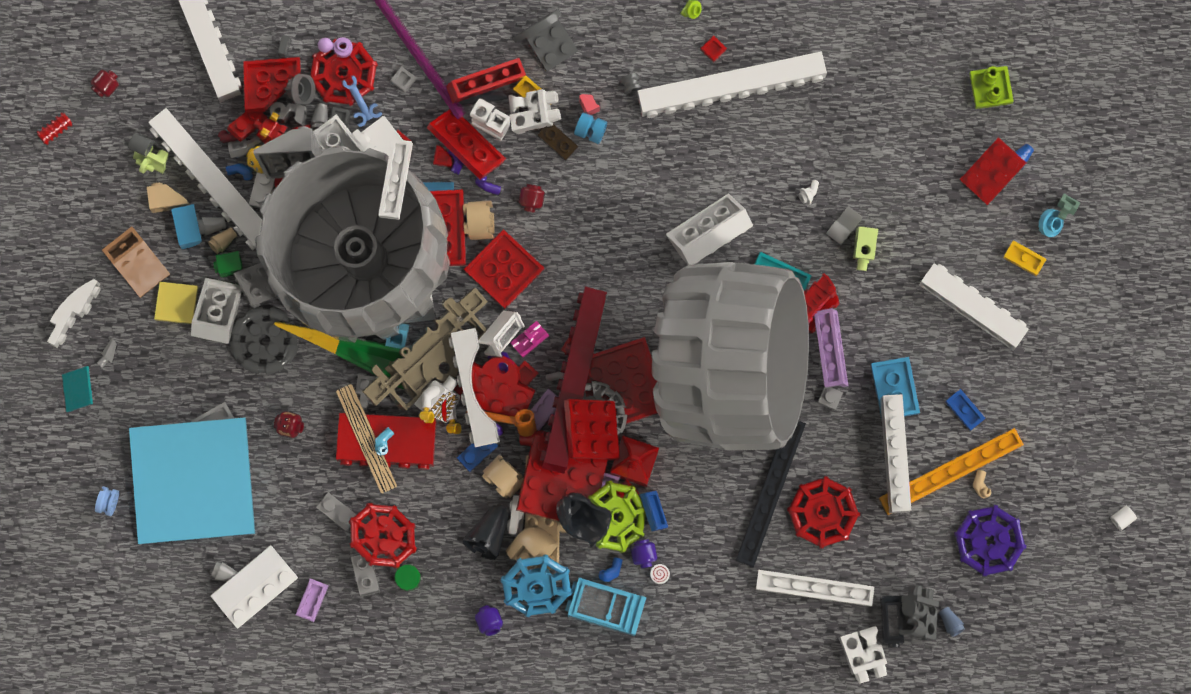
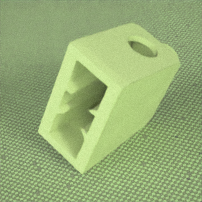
M856 228L853 258L858 259L857 270L868 271L869 260H874L878 229ZM862 247H866L868 249L867 254H863L861 252Z

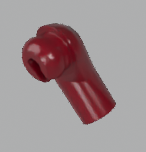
M226 130L218 133L219 140L222 143L237 141Z

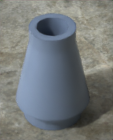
M949 607L939 612L947 634L954 637L965 630L964 623Z

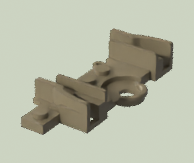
M476 288L470 290L457 303L453 298L443 300L441 303L446 312L438 317L439 320H433L436 323V329L432 331L429 327H426L425 333L411 345V350L407 347L399 350V354L403 358L391 361L385 368L391 375L390 377H387L377 365H372V372L377 378L362 392L374 406L378 405L389 394L398 408L406 411L422 395V389L435 378L438 382L444 383L449 375L455 378L459 370L458 367L455 368L453 356L456 355L454 348L451 349L449 337H451L453 332L463 331L461 326L467 322L473 328H476V331L480 334L479 340L487 329L474 314L488 301ZM442 362H446L450 366L449 371L445 374L439 370V365ZM400 383H402L406 393L412 399L407 404L401 400L394 390Z

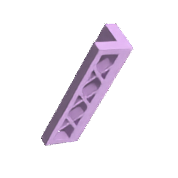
M833 308L818 311L814 317L824 385L826 388L839 385L847 387L848 379L838 312Z

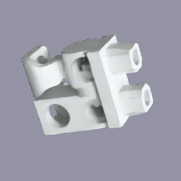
M543 89L527 92L524 98L513 95L508 96L512 131L517 134L546 126H553V122L561 120L559 109L551 110L550 104L559 101L558 94L555 91L547 92ZM519 107H528L529 111L519 112Z
M480 98L470 113L473 121L471 124L502 141L511 125L510 116L497 109L492 113L495 106Z
M876 626L858 631V633L854 632L839 637L851 674L855 675L859 684L869 681L866 670L872 668L876 678L887 675L885 667L887 661L882 645L877 644L876 635L878 629ZM859 636H862L866 640L867 648L864 650L862 648Z

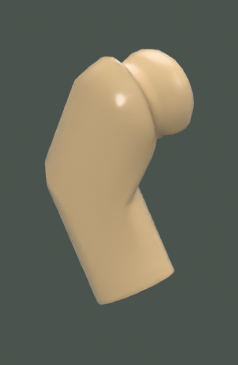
M977 470L973 488L979 497L987 498L991 495V489L987 488L984 484L986 472Z

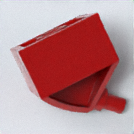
M622 436L619 445L620 459L614 460L610 474L647 487L659 447Z

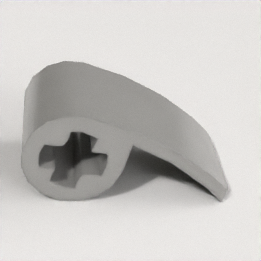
M848 206L826 234L842 245L863 217Z

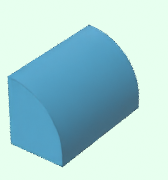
M194 204L171 209L180 248L186 249L200 244L202 240Z

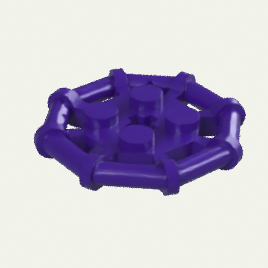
M998 505L973 511L969 510L957 532H954L961 563L964 562L984 577L1004 571L1011 572L1016 561L1027 546L1024 543L1020 527L1021 521L1000 509ZM991 515V521L980 523L978 517ZM997 516L1008 522L1009 525L1004 527L996 522ZM971 522H973L976 527L971 535L965 533ZM1012 528L1016 542H1010L1008 531ZM993 536L995 544L988 546L985 537ZM964 539H969L972 551L968 553ZM1009 547L1014 548L1015 550L1007 560L1004 557ZM975 554L979 558L983 559V565H981L971 557ZM1000 559L1002 564L989 567V561Z

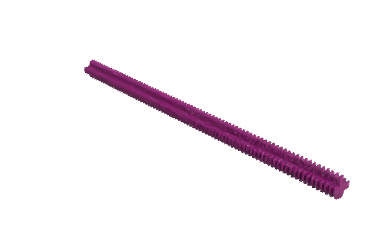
M374 0L455 117L459 119L464 116L465 110L462 111L460 103L452 104L445 87V82L439 77L440 75L433 68L434 66L430 64V60L425 57L426 55L421 51L422 49L417 46L418 44H416L417 42H415L414 38L410 37L408 29H406L404 23L400 22L399 16L390 7L391 5H389L388 1Z

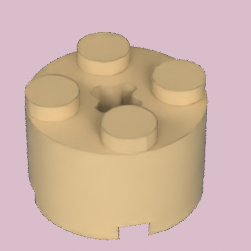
M492 201L468 202L463 205L464 215H466L467 222H464V232L470 240L494 239V213L490 212V208H493Z
M500 454L483 470L484 474L482 477L489 484H495L497 486L495 490L506 499L508 496L511 498L522 487L523 476L508 461L506 462Z

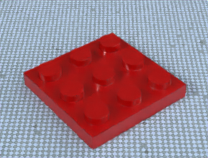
M504 229L464 268V271L504 310L545 270Z
M564 400L569 459H620L615 401Z

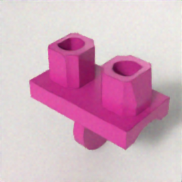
M536 321L510 344L524 358L548 338L549 334Z

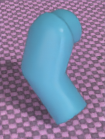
M389 427L375 439V451L378 455H385L388 452L387 440L394 435Z

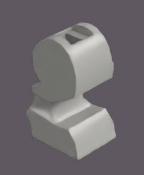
M280 102L271 105V115L273 112L280 115L277 119L278 123H286L292 115H295L294 119L298 126L305 125L307 116L305 106L288 103L285 107Z

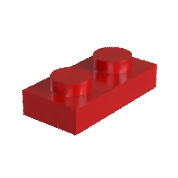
M245 112L228 125L227 130L241 142L257 129L253 126L256 119L263 123L268 117L263 112Z

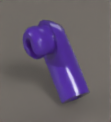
M449 150V155L455 161L451 172L459 175L464 164Z
M487 176L481 180L478 177L475 179V184L486 192L499 195L501 186L486 182Z

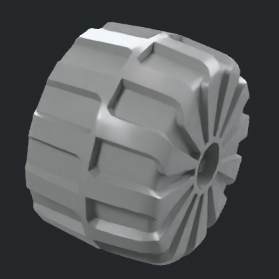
M342 146L323 149L322 154L303 163L300 161L294 163L284 171L285 177L273 193L266 195L260 209L263 216L260 235L255 238L257 256L266 270L268 283L286 310L312 329L325 333L337 340L353 343L356 342L358 337L376 335L383 340L399 334V325L408 319L424 317L434 306L430 298L432 292L447 279L450 266L447 255L448 231L440 208L428 188L410 170H408L400 219L380 218L378 216L389 156L386 153L371 148L363 152L345 150Z
M727 262L687 265L675 273L672 283L667 284L662 295L664 312L657 314L654 333L659 337V346L657 350L652 352V376L657 380L653 388L656 411L660 416L662 427L676 441L714 447L720 450H771L783 448L787 441L792 438L799 420L808 371L809 324L804 290L799 278L795 277L793 271L789 269L748 263Z

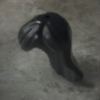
M575 492L563 496L556 505L558 519L563 529L570 536L585 540L590 544V547H593L594 544L606 535L612 517L611 512L607 508L597 506L583 494Z

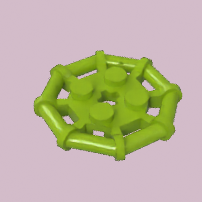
M610 480L606 481L605 485L593 495L588 496V499L593 504L607 508L612 515L606 535L596 543V547L599 549L606 548L623 553L635 541L643 538L646 513L642 500L635 491L636 487L633 485H623ZM616 491L624 492V497H617ZM606 493H608L609 498L607 500H605L604 502L599 500ZM630 499H632V501L636 505V509H634L633 505L630 502ZM614 513H619V521L614 520ZM636 514H638L637 525L635 527V523H633L634 518H636ZM631 531L633 534L625 540L624 536ZM609 537H617V543L608 541Z

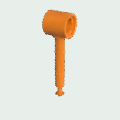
M520 410L516 413L515 417L484 411L493 421L515 425L521 436H531L537 430L535 416L531 410Z

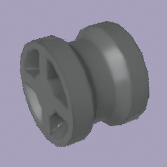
M637 73L626 75L620 79L621 84L625 87L624 94H633L638 92V90H642V85L638 82L639 75Z

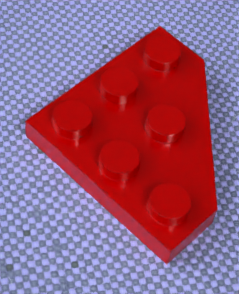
M300 57L243 61L245 112H265L286 92L285 88L288 81L295 75L301 74Z

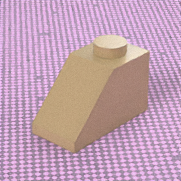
M159 182L147 187L149 209L152 213L170 211L174 208L190 205L187 199L166 184Z

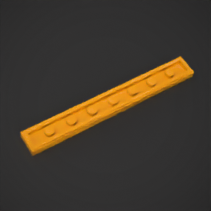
M1013 428L909 482L911 503L1023 446L1024 444L1016 429ZM887 493L878 499L887 515H890Z

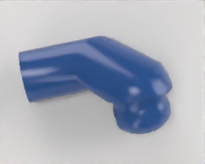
M243 163L226 166L228 176L239 173L243 175L244 180H251L253 178V170Z
M614 557L611 568L599 572V579L604 582H610L617 578L623 559Z

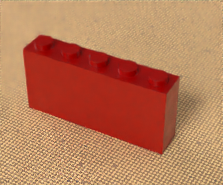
M339 413L337 462H341L340 465L351 466L353 462L360 463V466L369 467L346 413ZM366 415L375 437H378L387 427L394 433L387 440L388 452L384 455L389 468L391 465H398V468L402 469L418 466V469L429 470V467H434L436 418H434L433 423H425L420 417Z

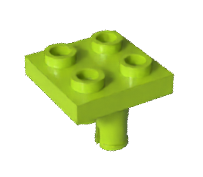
M992 66L988 69L970 71L969 75L975 109L1013 104L1014 100L1007 66Z

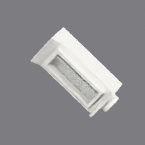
M503 311L478 340L479 344L490 345L484 352L485 355L502 357L501 352L519 330L525 327L518 312Z

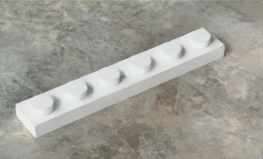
M758 570L756 590L870 607L873 603V586Z

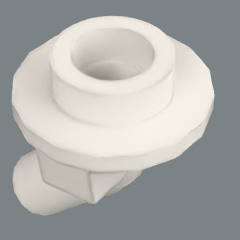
M812 180L810 187L800 189L798 195L803 204L811 205L819 185L817 180Z

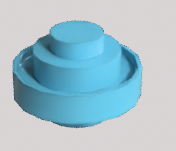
M1048 209L1043 212L1038 225L1042 235L1055 237L1060 233L1064 220L1058 217L1060 211Z

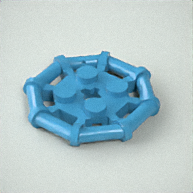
M545 554L534 558H519L507 574L501 577L500 581L503 584L505 597L504 603L525 614V617L544 613L554 614L564 600L572 595L569 581L570 570ZM540 565V568L529 570L527 566ZM547 566H549L557 572L554 574L550 573V570L547 569ZM521 570L519 578L514 579V576ZM562 580V587H556V581ZM536 584L541 585L538 590H535L532 586ZM511 587H517L518 593L512 594ZM553 595H558V597L553 602H551L550 598ZM519 600H521V601L525 600V601L527 602V606L523 605L522 603H520V602H518V601H519Z

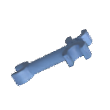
M352 75L353 83L351 85H347L345 80L342 81V84L351 91L361 112L354 113L353 117H362V122L357 124L359 127H362L366 124V121L373 117L378 118L382 113H373V108L378 106L376 103L371 104L369 108L367 107L356 87L357 79Z

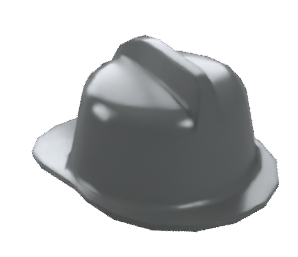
M297 74L288 81L285 90L289 99L294 101L295 104L306 105L310 104L315 96V83L310 75Z

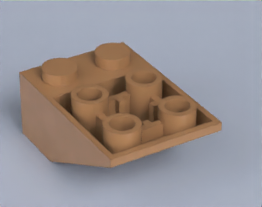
M130 227L102 249L103 253L140 298L170 275L133 227Z

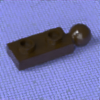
M554 124L553 126L534 129L541 131L537 137L565 161L578 148V145Z

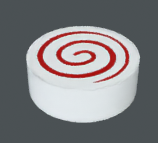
M662 564L655 565L650 572L651 580L656 584L666 583L670 576L669 569Z

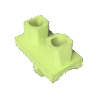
M153 146L146 157L134 152L133 159L140 166L139 172L144 174L147 170L151 172L156 170L163 174L166 170L168 152L159 150L157 154L152 153Z

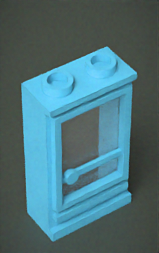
M579 578L578 582H573V599L568 600L565 609L568 612V617L632 636L636 635L646 597Z

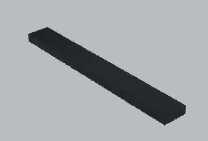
M798 421L792 438L787 441L783 448L776 449L735 560L736 562L754 568L806 425L804 422Z

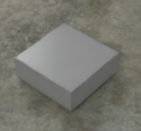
M401 66L390 82L406 93L417 78Z

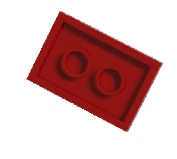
M998 137L960 180L983 202L989 205L1027 162Z

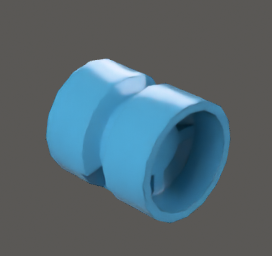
M583 112L575 128L574 135L583 139L588 137L589 141L599 145L608 122L600 118L595 120L592 115Z

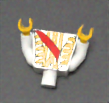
M449 375L444 384L436 380L432 381L414 403V405L422 410L419 414L421 420H424L425 423H433L434 418L445 423L449 421L446 430L448 433L460 434L462 430L461 425L455 423V420H457L456 405L460 400V395L454 391L458 384L457 379Z

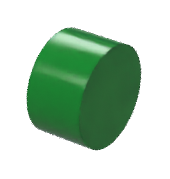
M403 565L395 573V582L400 589L413 591L419 586L421 575L416 567Z

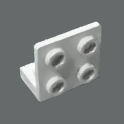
M382 116L364 131L360 132L357 129L352 133L365 151L371 148L386 153L388 156L392 139L403 140L385 116Z

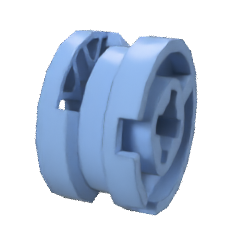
M103 486V491L99 492L96 500L95 512L100 514L104 512L105 515L112 516L118 502L119 491L115 489L109 490L108 487Z

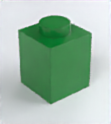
M239 251L216 255L217 261L214 262V269L221 278L233 276L234 273L243 270Z

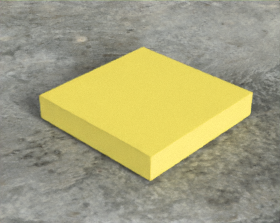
M160 282L154 319L192 324L198 286Z

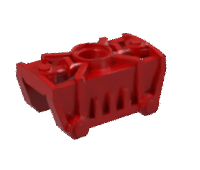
M825 273L809 289L804 291L810 334L816 330L814 315L821 310L837 308L840 304L836 287Z

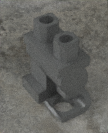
M918 585L908 586V596H902L901 602H904L902 612L909 617L907 623L915 627L912 630H900L899 633L901 635L920 641L936 640V607H939V601L933 600L934 590L922 589V586Z

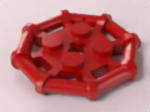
M351 42L353 51L345 58L334 54L330 58L325 59L324 57L333 50L327 53L319 51L312 55L313 61L310 76L314 80L315 89L325 103L333 102L353 106V103L356 101L353 95H351L350 90L342 84V81L345 80L347 85H351L353 83L352 75L356 77L357 85L360 84L362 86L359 90L362 97L374 90L373 85L378 64L363 47V43ZM341 44L339 47L345 49L346 45ZM360 54L366 63L361 64L356 56ZM320 63L325 64L323 74H318ZM342 68L344 70L347 68V75H338L340 73L339 69ZM368 69L367 81L361 79L362 71ZM324 79L330 86L327 91L320 83ZM335 90L339 92L345 91L347 97L333 95Z
M828 476L806 484H800L790 507L787 508L796 531L795 535L819 546L821 549L843 540L847 541L857 518L860 517V512L857 510L851 493L852 489L829 479ZM822 486L823 492L812 495L809 491ZM828 487L841 494L838 497L827 492ZM804 495L809 498L804 508L798 507ZM843 498L846 499L849 511H844L841 503ZM821 507L829 510L827 517L819 515L818 512L821 511ZM798 513H803L807 524L803 527ZM843 516H847L849 519L843 529L839 524ZM811 527L819 531V538L806 532L808 528ZM836 529L838 532L836 535L825 538V532Z
M368 503L363 510L349 520L351 529V543L349 545L371 567L372 565L389 566L394 569L399 568L400 564L417 550L414 532L416 526L395 505L385 506ZM376 513H387L389 515L377 517ZM366 516H369L370 521L367 524L361 522ZM395 517L403 527L400 528L392 518ZM358 530L362 531L363 539H359ZM380 533H384L387 539H380ZM404 533H407V543L402 542ZM363 545H365L373 554L371 555V554L363 547ZM398 548L401 549L403 552L396 556L394 552ZM385 554V556H388V559L377 558V555Z

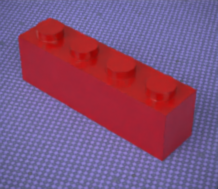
M520 58L455 79L446 88L452 104L520 81L526 76Z

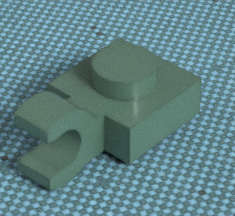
M1063 194L1057 205L1061 209L1058 217L1065 220L1068 214L1074 215L1080 202Z

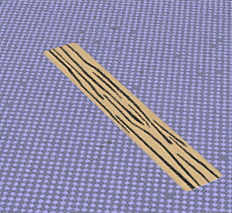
M352 384L338 389L336 393L380 492L385 493L396 488V482L384 455H378L375 451L376 437Z

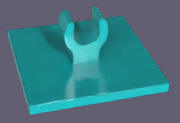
M89 366L62 374L66 412L92 405Z

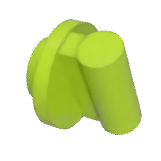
M688 0L680 14L691 19L697 18L702 10L701 3L697 0Z

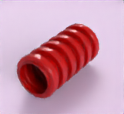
M61 112V116L55 117L56 120H51V123H47L45 128L42 127L41 131H37L38 137L44 144L48 145L49 141H53L54 137L57 138L59 133L62 134L63 130H68V126H73L65 113Z

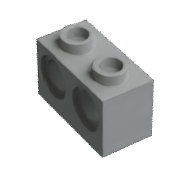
M361 555L351 557L360 596L379 593L380 589L374 565L372 567L369 566L368 562Z

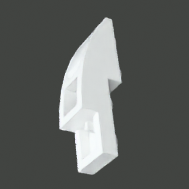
M93 279L76 289L56 310L50 320L55 326L47 341L50 345L58 348L59 344L62 345L67 337L66 331L68 328H72L75 323V315L83 318L84 314L87 315L92 306L90 303L93 297L96 298L101 289L99 287L100 283L97 280Z

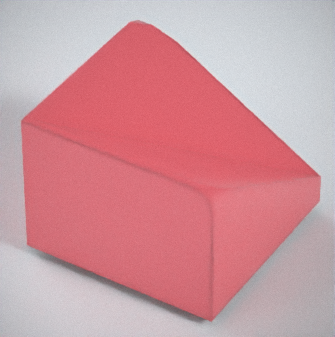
M579 95V103L585 113L592 115L600 111V106L596 104L592 95Z

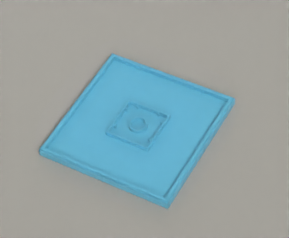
M246 418L129 428L138 544L255 534Z

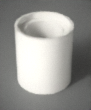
M1125 505L1112 515L1110 519L1122 531L1135 521L1137 517Z

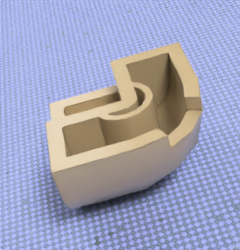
M530 527L522 530L506 549V552L510 559L516 561L519 558H534L544 554L549 557L558 544L542 528ZM537 565L527 566L528 570L537 567Z

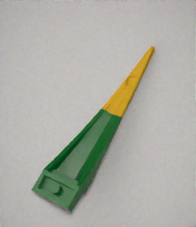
M281 322L274 323L275 326L318 345L372 374L374 373L371 366L377 365L387 377H390L391 375L385 368L391 361L403 358L399 354L400 348L388 347L384 343L357 338L355 343L341 341L315 329ZM400 383L397 386L398 388L404 389L402 383Z

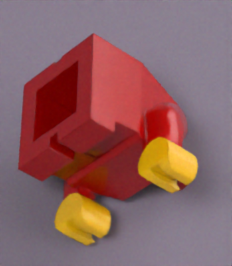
M275 112L272 113L269 119L266 118L263 123L256 119L253 124L255 128L259 129L256 136L264 144L283 135L287 129L286 126L276 122L280 115Z

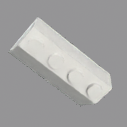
M728 193L668 232L666 236L681 258L688 265H694L704 257L714 253L724 244L729 243L738 235L746 232L753 224L745 208Z
M270 545L210 596L238 629L298 577Z

